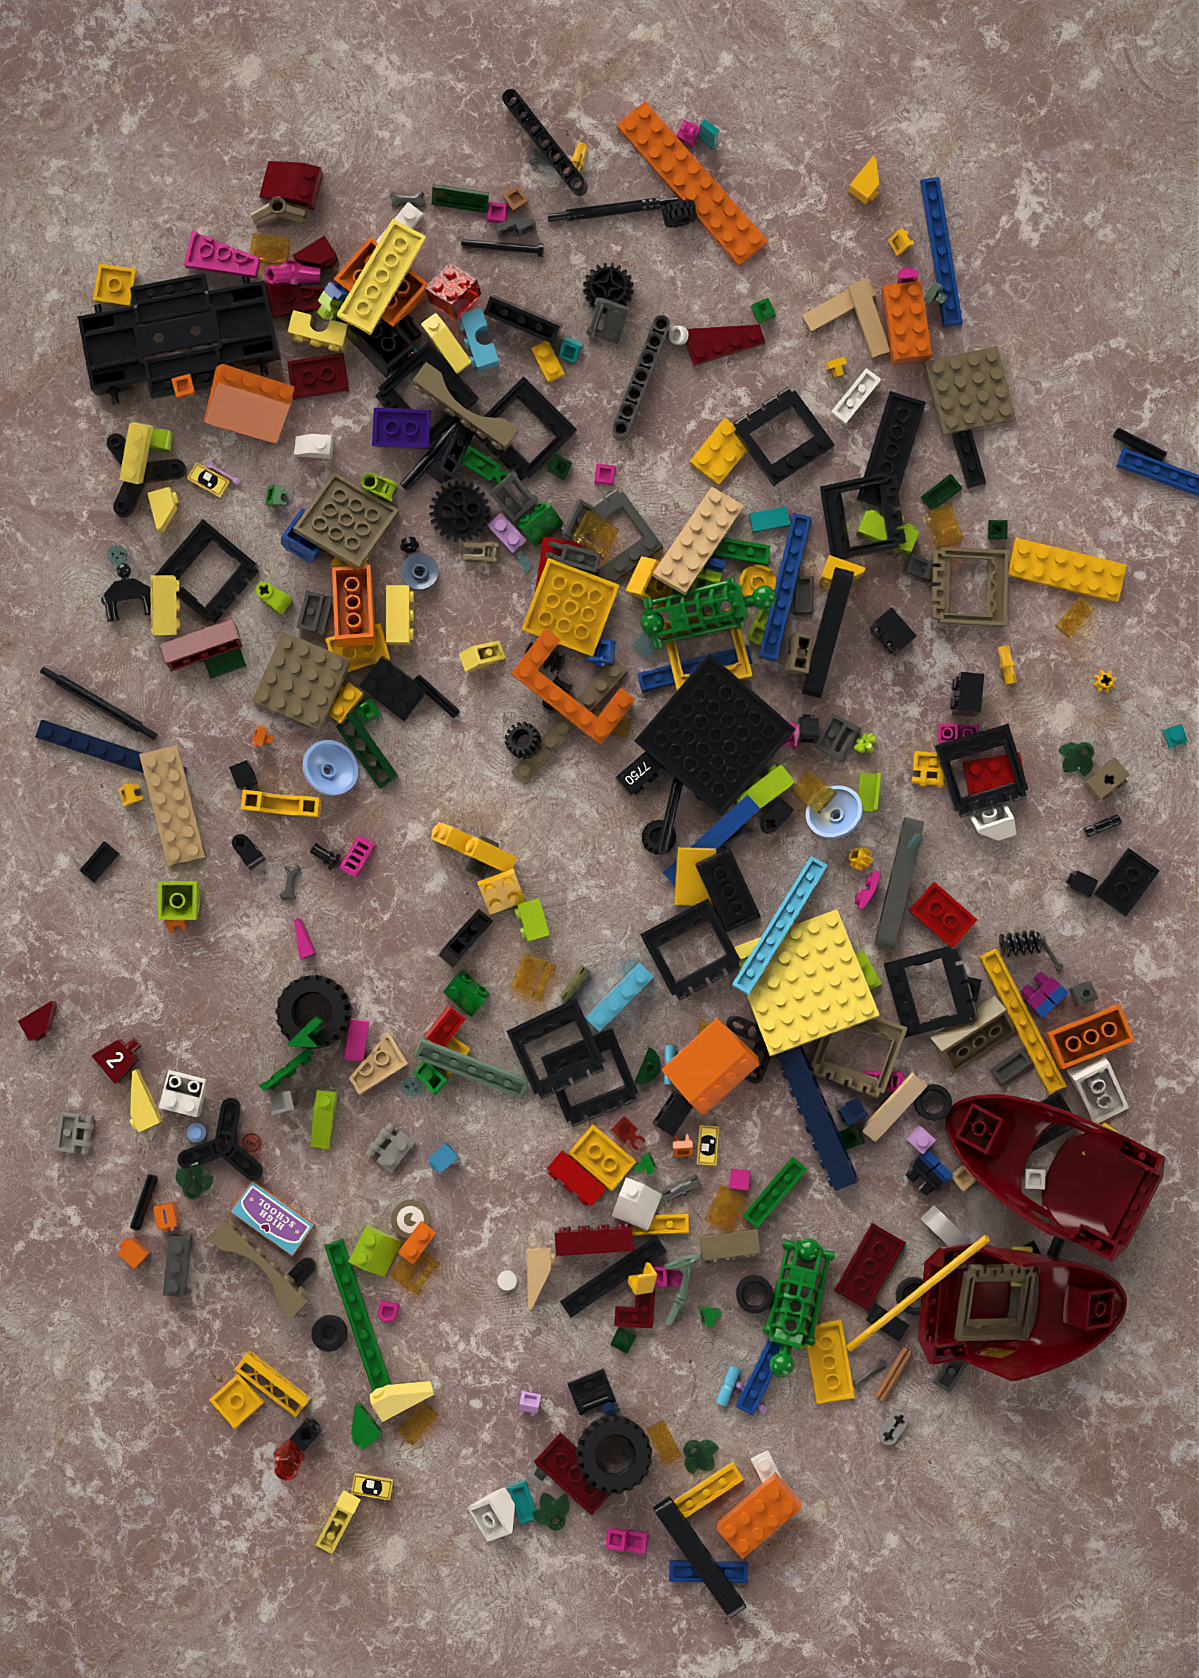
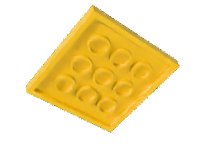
M548 558L521 630L540 636L546 628L561 640L558 644L593 657L620 585Z

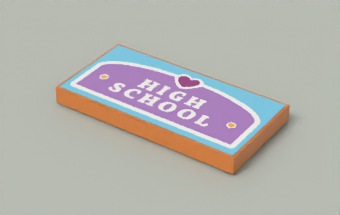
M253 1180L230 1210V1213L292 1257L316 1225Z

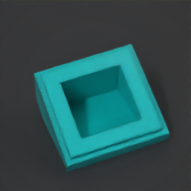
M565 337L558 357L575 364L583 343Z

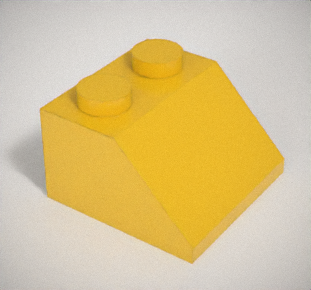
M829 555L818 584H821L822 588L829 590L835 567L854 571L852 580L854 582L861 578L865 567Z
M641 556L625 591L640 600L646 597L654 600L671 596L674 589L652 576L660 562ZM667 601L654 604L653 606L657 608L666 606Z

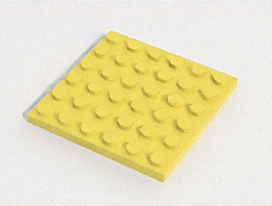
M837 909L792 925L749 996L747 995L770 1057L880 1016ZM760 938L734 947L741 959L738 961L741 967L737 970L738 974Z

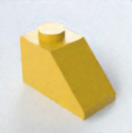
M874 156L871 157L852 181L848 189L849 193L865 205L869 200L873 201L879 193L877 191L879 186L877 162Z

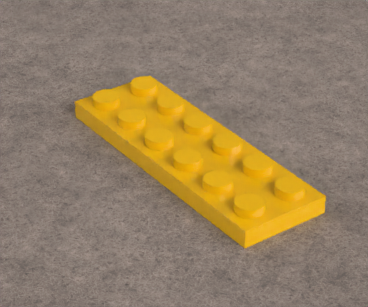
M1015 538L1008 565V576L1117 603L1127 565Z

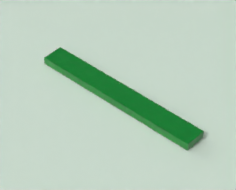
M344 1239L327 1243L324 1247L372 1391L374 1392L378 1388L392 1384L353 1266L348 1262L350 1257Z

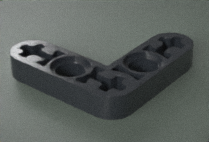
M730 1016L726 1021V1026L734 1034L754 1042L753 1052L756 1055L761 1051L765 1054L764 1060L759 1062L761 1067H756L752 1071L757 1074L756 1078L751 1076V1073L745 1077L746 1081L757 1084L762 1081L771 1059L763 1038H760V1029L758 1024L745 1018ZM733 1022L744 1026L743 1029L735 1027ZM753 1026L756 1029V1033L753 1037H750L748 1030Z

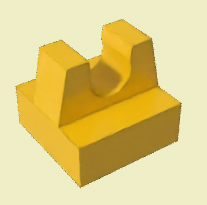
M903 228L897 230L888 239L897 256L903 254L914 244V241H910L907 236L909 234L908 231H904Z
M845 356L824 363L826 370L832 369L834 378L844 375L842 365L847 364Z
M129 783L118 789L123 807L131 806L143 799L142 795L136 796L134 790L140 788L139 784Z

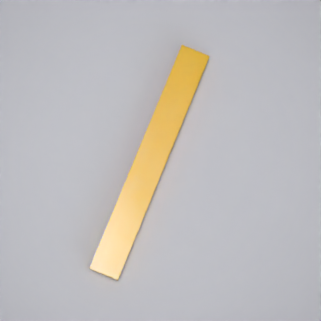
M997 948L979 956L1003 1006L1007 1009L1016 1032L1048 1095L1067 1087Z

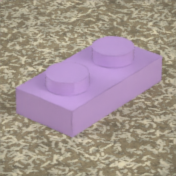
M502 513L487 525L512 554L527 542Z

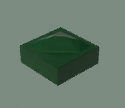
M554 454L547 472L561 480H565L572 462L558 454Z
M988 520V539H1007L1008 520Z
M858 1124L839 1131L846 1149L865 1143Z
M618 1327L610 1345L627 1354L636 1335Z

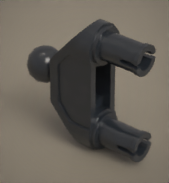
M126 563L119 564L116 568V573L121 577V580L114 581L101 598V603L105 605L107 622L119 620L116 606L118 601L135 598L143 600L145 616L151 615L150 587L135 578L129 579L131 574L130 566Z

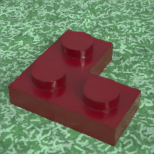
M655 1288L651 1293L635 1295V1307L615 1306L614 1326L653 1329Z

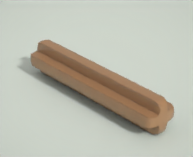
M903 1348L875 1394L877 1399L885 1401L912 1356V1352L909 1349Z

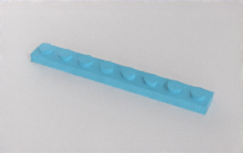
M813 856L809 858L734 980L733 987L748 996L750 995L826 871L827 864Z

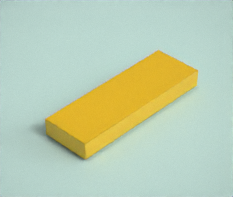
M689 1213L654 1214L648 1231L631 1224L634 1228V1236L689 1233Z

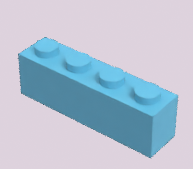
M639 962L586 1016V1019L600 1032L654 976Z

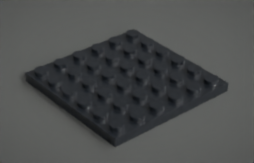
M709 653L636 737L634 742L713 811L722 816L796 729Z

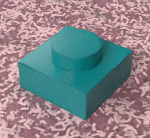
M1182 724L1162 730L1168 748L1188 742Z

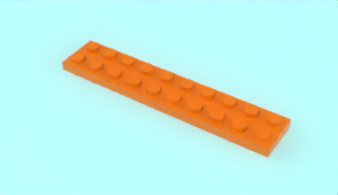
M646 101L617 124V129L682 202L684 200L695 202L697 220L738 266L742 265L767 244L768 240Z

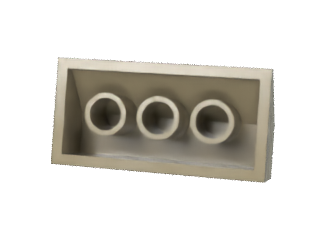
M995 996L976 1007L978 1015L972 1016L971 1021L946 1027L930 1037L937 1052L952 1074L1017 1033L1007 1009Z

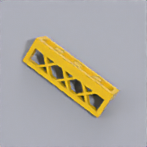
M250 1350L235 1368V1371L294 1417H297L311 1398ZM246 1362L254 1368V1372L246 1373L241 1367ZM258 1375H263L269 1380L270 1384L262 1385L259 1383ZM277 1386L285 1393V1396L277 1397L274 1394L273 1387ZM289 1398L300 1404L296 1411L289 1406Z

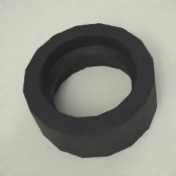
M927 1084L923 1092L914 1100V1105L920 1116L927 1120L937 1121L942 1120L949 1114L952 1108V1098L948 1090L941 1085ZM929 1091H937L944 1098V1107L938 1113H928L922 1107V1098Z
M750 1275L739 1282L736 1289V1297L742 1309L756 1314L769 1308L773 1301V1290L769 1282L762 1276ZM754 1282L761 1284L766 1291L765 1300L756 1306L748 1304L743 1297L745 1287Z
M908 1277L902 1280L895 1292L897 1303L899 1304L904 1300L903 1293L908 1286H921L923 1279ZM908 1306L903 1311L910 1315H920V1306L914 1308Z

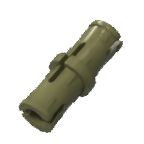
M580 965L573 978L568 980V985L559 997L566 1002L571 1001L578 989L581 990L582 983L591 971Z

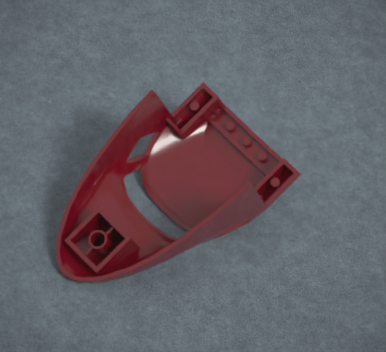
M1001 1094L974 1095L956 1102L946 1116V1130L955 1152L968 1171L992 1195L1045 1233L1077 1243L1111 1263L1128 1248L1163 1178L1165 1156L1100 1124L1038 1101ZM1059 1123L1079 1129V1132L1065 1141L1056 1154L1045 1177V1189H1042V1206H1040L1022 1193L1023 1171L1035 1144L1042 1134L1054 1124ZM1083 1123L1089 1124V1125L1094 1126V1127H1096V1128H1098V1129L1091 1128V1127H1089V1126H1087V1125H1085V1124H1083ZM1034 1212L1047 1217L1054 1226L1041 1220Z
M973 1244L939 1247L924 1262L923 1284ZM985 1245L921 1296L918 1341L931 1365L962 1360L1009 1381H1018L1066 1365L1096 1348L1113 1333L1123 1319L1127 1308V1297L1123 1287L1116 1279L1106 1272L1086 1264L1054 1256ZM1012 1263L1020 1267H1036L1039 1284L1038 1305L1034 1326L1027 1340L957 1341L954 1339L963 1271H967L968 1265L1000 1264L1001 1266V1264ZM1010 1281L975 1282L969 1319L1007 1318L1011 1297ZM988 1348L1015 1351L1003 1358L978 1355Z

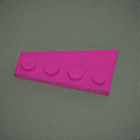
M194 230L191 233L184 261L185 268L256 279L261 264L260 258L242 250L234 249L225 243L217 242L211 237H205Z

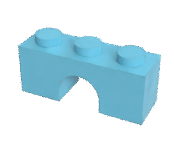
M482 307L460 314L461 320L458 321L461 332L465 331L467 337L464 339L466 349H471L472 356L469 357L472 367H476L477 371L481 372L499 366L494 344L482 345L476 340L480 333L488 331Z

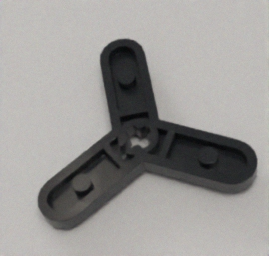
M114 433L108 437L107 447L122 466L126 439L121 434ZM179 459L147 462L143 483L123 482L113 505L114 512L119 517H129L133 513L146 483L180 479L186 474V465Z
M227 1098L222 1102L215 1139L180 1152L177 1158L180 1167L191 1169L222 1157L247 1179L254 1181L262 1177L264 1172L263 1165L235 1142L241 1112L239 1100ZM226 1135V1144L229 1145V1148L222 1151L219 1143H223Z

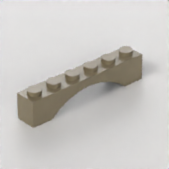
M427 362L414 377L413 386L421 395L425 393L430 397L429 400L433 404L443 406L447 414L461 419L460 422L465 427H472L476 430L475 433L479 437L490 440L491 445L497 450L502 449L506 451L519 434V429L505 418L480 416L462 407L449 393L442 373Z
M223 1220L208 1236V1239L221 1251L241 1254L259 1265L273 1285L277 1305L291 1319L294 1318L311 1300L308 1297L309 1293L302 1287L298 1288L294 1284L295 1280L289 1274H284L280 1270L281 1266L276 1261H270L266 1257L267 1253L261 1247L257 1248L252 1244L253 1239L246 1233L242 1234L238 1230L239 1226L233 1220Z

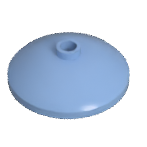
M333 740L319 741L313 744L304 755L303 773L308 783L316 791L329 796H337L346 793L355 784L358 777V764L353 753L343 744Z
M840 785L829 786L820 790L811 798L806 809V820L811 830L820 837L829 839L843 837L853 831L859 824L863 814V805L857 793L852 789Z

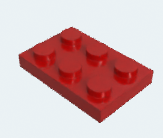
M1019 752L1018 756L1023 769L1021 754ZM1006 755L963 762L968 796L1014 782Z
M933 882L908 910L948 946L951 945L952 948L978 920L936 882Z

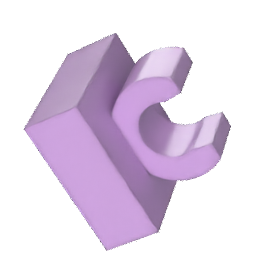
M522 1391L518 1408L520 1413L524 1414V1411L531 1412V1416L538 1413L541 1395Z

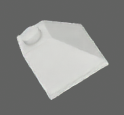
M991 801L992 809L979 813L972 806L974 814L969 815L978 833L998 841L1016 835L1015 820L1007 805L995 808L993 801Z
M626 1177L612 1216L648 1231L662 1194Z
M505 1487L490 1493L468 1507L469 1512L487 1542L506 1536L513 1531L515 1504Z

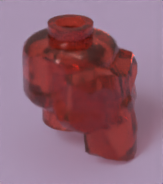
M287 1439L273 1453L275 1458L274 1473L279 1479L284 1481L292 1480L297 1476L300 1464L304 1460V1454L301 1449L290 1439Z

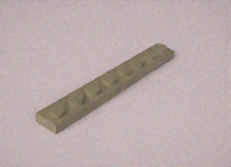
M614 659V664H607L576 701L592 712L627 673V670ZM562 715L541 738L542 743H539L541 748H536L538 753L535 755L533 752V757L531 758L526 756L527 759H522L511 772L526 785L577 727Z

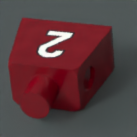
M133 1038L127 1044L122 1039H118L94 1053L92 1057L113 1083L118 1084L139 1061L134 1052L141 1047V1044L136 1038Z

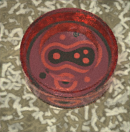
M256 1133L246 1134L242 1139V1147L249 1153L258 1151L262 1145V1140Z

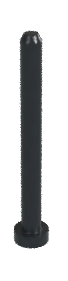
M467 239L461 240V246L535 253L538 254V257H543L544 244L539 243V246Z

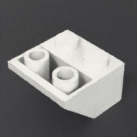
M168 1070L159 1108L199 1117L205 1100L207 1079Z

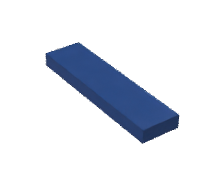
M768 1338L735 1407L752 1416L754 1415L773 1376L769 1368V1362L775 1354L779 1353L781 1344L771 1342Z
M669 1560V1582H703L688 1560ZM716 1561L731 1583H748V1562Z

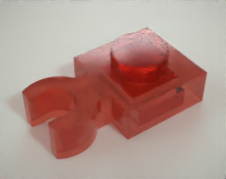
M625 1116L611 1129L624 1143L629 1139L631 1146L635 1150L639 1149L635 1145L637 1139H640L643 1143L645 1142L643 1136L635 1134L638 1128Z

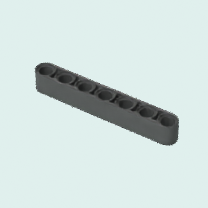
M658 315L653 320L615 418L612 433L614 438L619 441L627 439L669 333L670 321L665 315ZM658 323H664L666 327L664 329H659L656 325ZM657 340L660 344L654 347L650 345V341ZM650 357L653 362L646 364L643 362V359ZM642 374L646 377V380L638 381L636 377ZM637 392L640 396L637 399H632L629 394ZM625 409H630L633 414L625 416L622 412ZM621 426L626 429V432L619 434L616 429Z
M905 817L903 820L874 945L892 950L895 948L924 821Z

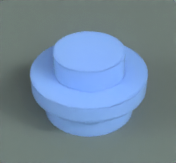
M200 1123L191 1124L187 1129V1137L192 1142H201L206 1137V1128Z

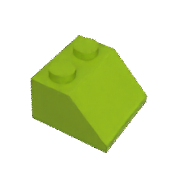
M158 881V920H197L201 902V881Z
M367 1225L348 1262L365 1271L385 1277L402 1241Z

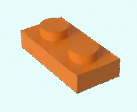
M420 1221L398 1253L414 1264L437 1232Z

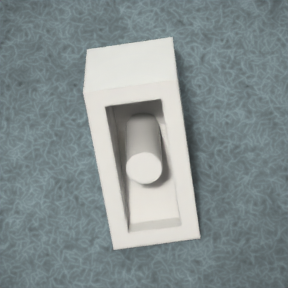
M308 434L296 436L294 456L332 460L334 440L331 435Z

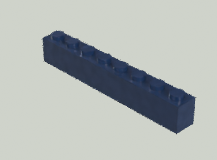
M801 1045L774 1055L776 1060L782 1064V1075L790 1083L789 1091L792 1097H796L798 1102L796 1105L800 1115L804 1116L806 1121L804 1122L807 1133L812 1135L813 1148L821 1156L819 1161L822 1168L826 1169L829 1175L827 1176V1181L830 1187H834L835 1191L857 1183L859 1178L803 1046Z

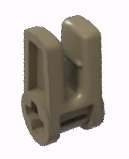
M464 542L465 550L483 551L480 555L464 554V562L499 564L497 556L500 544L493 542Z

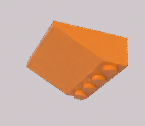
M370 237L337 274L334 281L350 293L378 243ZM409 268L381 318L390 326H395L427 296L429 284Z
M221 364L215 370L203 423L276 445L291 405L294 386Z
M716 1018L661 1070L688 1102L704 1116L760 1064L758 1056L720 1019Z

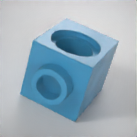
M446 1142L428 1158L430 1161L428 1164L435 1172L439 1171L442 1173L459 1155Z

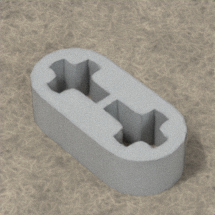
M893 1411L880 1429L879 1438L883 1444H894L907 1426L908 1417L904 1411ZM900 1415H903L902 1419L904 1421L902 1423L898 1422L897 1425L894 1427V1424L896 1423L894 1417H899ZM893 1428V1431L891 1432L892 1439L888 1438L884 1440V1432L889 1433L890 1430Z

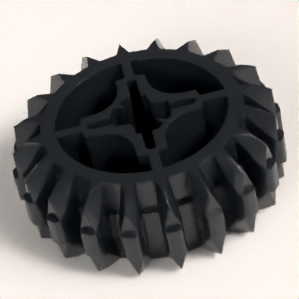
M604 262L603 268L597 264V271L591 269V275H586L585 279L587 281L583 282L585 287L583 294L587 295L585 297L586 301H591L590 307L595 306V300L598 298L593 289L602 293L604 299L609 301L612 296H619L621 294L619 298L612 302L627 306L626 301L630 302V295L634 293V290L631 289L634 287V283L629 282L632 277L631 275L626 276L627 270L621 271V265L614 268L613 262L610 264V267H607V263ZM607 275L604 281L596 282L600 277ZM613 276L618 278L622 282L624 287L620 286V284L615 283L613 281ZM609 281H610V286H611V288H610V290L608 291V295H607V290H606V288H607V286L609 285ZM603 308V314H606L607 308Z

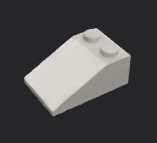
M1103 1054L1067 1069L1069 1077L1092 1122L1098 1124L1129 1108L1112 1067Z

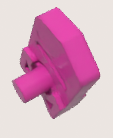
M789 722L796 730L781 747L790 745L796 749L798 725Z

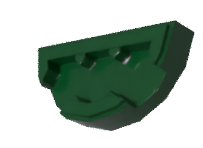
M650 1047L647 1050L634 1083H649L660 1072V1057Z

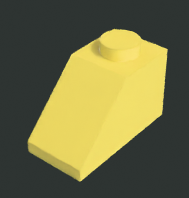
M170 487L148 492L156 529L160 533L165 531L178 509L176 503H179L178 495Z
M500 641L475 645L459 654L465 672L480 669L506 658Z

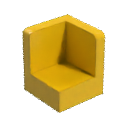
M650 1262L645 1263L643 1274L629 1276L627 1282L635 1295L651 1293L654 1289L657 1273Z

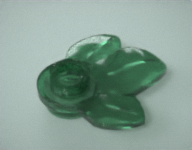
M1069 742L1059 748L1058 752L1065 757L1062 764L1063 772L1072 773L1079 770L1083 776L1090 773L1093 768L1091 758L1094 755V748L1090 743L1082 742L1076 744ZM1082 748L1087 750L1086 755L1081 754Z
M199 1162L192 1164L188 1170L178 1167L175 1173L176 1182L183 1188V1193L188 1199H197L203 1191L211 1188L214 1176L204 1175L203 1168ZM189 1187H193L195 1193H191Z
M708 1439L701 1442L697 1440L686 1442L683 1448L684 1455L686 1456L684 1462L686 1470L691 1474H694L698 1468L703 1471L713 1470L715 1462L712 1455L718 1451V1445ZM693 1448H696V1451L694 1453H691V1450Z
M542 1493L539 1500L540 1509L532 1512L533 1517L538 1524L547 1525L551 1530L558 1531L564 1527L566 1522L565 1515L570 1509L568 1497L566 1494H563L555 1500L551 1495ZM554 1517H558L559 1519L556 1524H553L552 1519Z

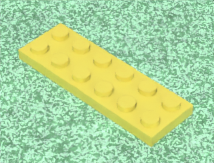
M392 219L338 311L337 317L371 335L425 243L426 236Z

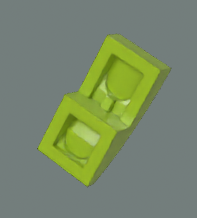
M770 609L759 610L746 639L761 646Z

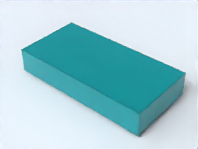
M704 119L700 124L699 139L714 149L718 143L719 129Z
M787 506L749 513L753 533L790 526Z
M523 1480L507 1486L511 1499L515 1504V1511L520 1525L538 1519L539 1516L527 1481Z

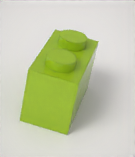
M540 898L517 904L518 909H515L517 919L522 920L523 927L520 928L523 939L527 938V941L530 942L550 936Z

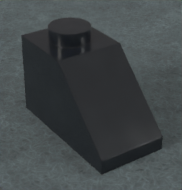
M803 714L802 717L798 718L797 742L816 743L819 739V718H814V715Z

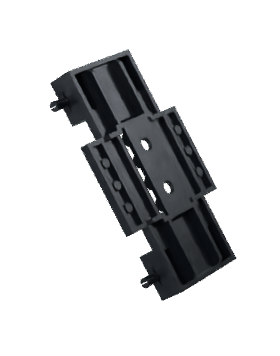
M200 273L130 287L133 306L102 311V305L95 304V313L77 316L92 392L96 396L110 394L112 405L120 404L119 392L133 389L132 384L148 381L150 396L152 399L175 395L171 379L190 374L192 377L195 391L212 387L216 367L221 364L233 365L243 363L244 367L259 365L261 376L268 375L267 364L271 361L281 360V354L275 335L265 281L251 282L250 277L242 276L243 284L209 291L206 274ZM193 326L201 327L199 335L194 336L191 334ZM157 333L164 335V339L160 343H156L153 340L154 335ZM218 342V345H214L215 347L149 360L144 359L145 356H155L160 353L174 352L175 350L186 348L191 349L196 346L211 345Z

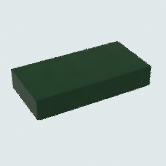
M949 474L920 498L930 511L933 512L962 490V487L953 475Z
M241 648L204 660L210 679L247 666Z

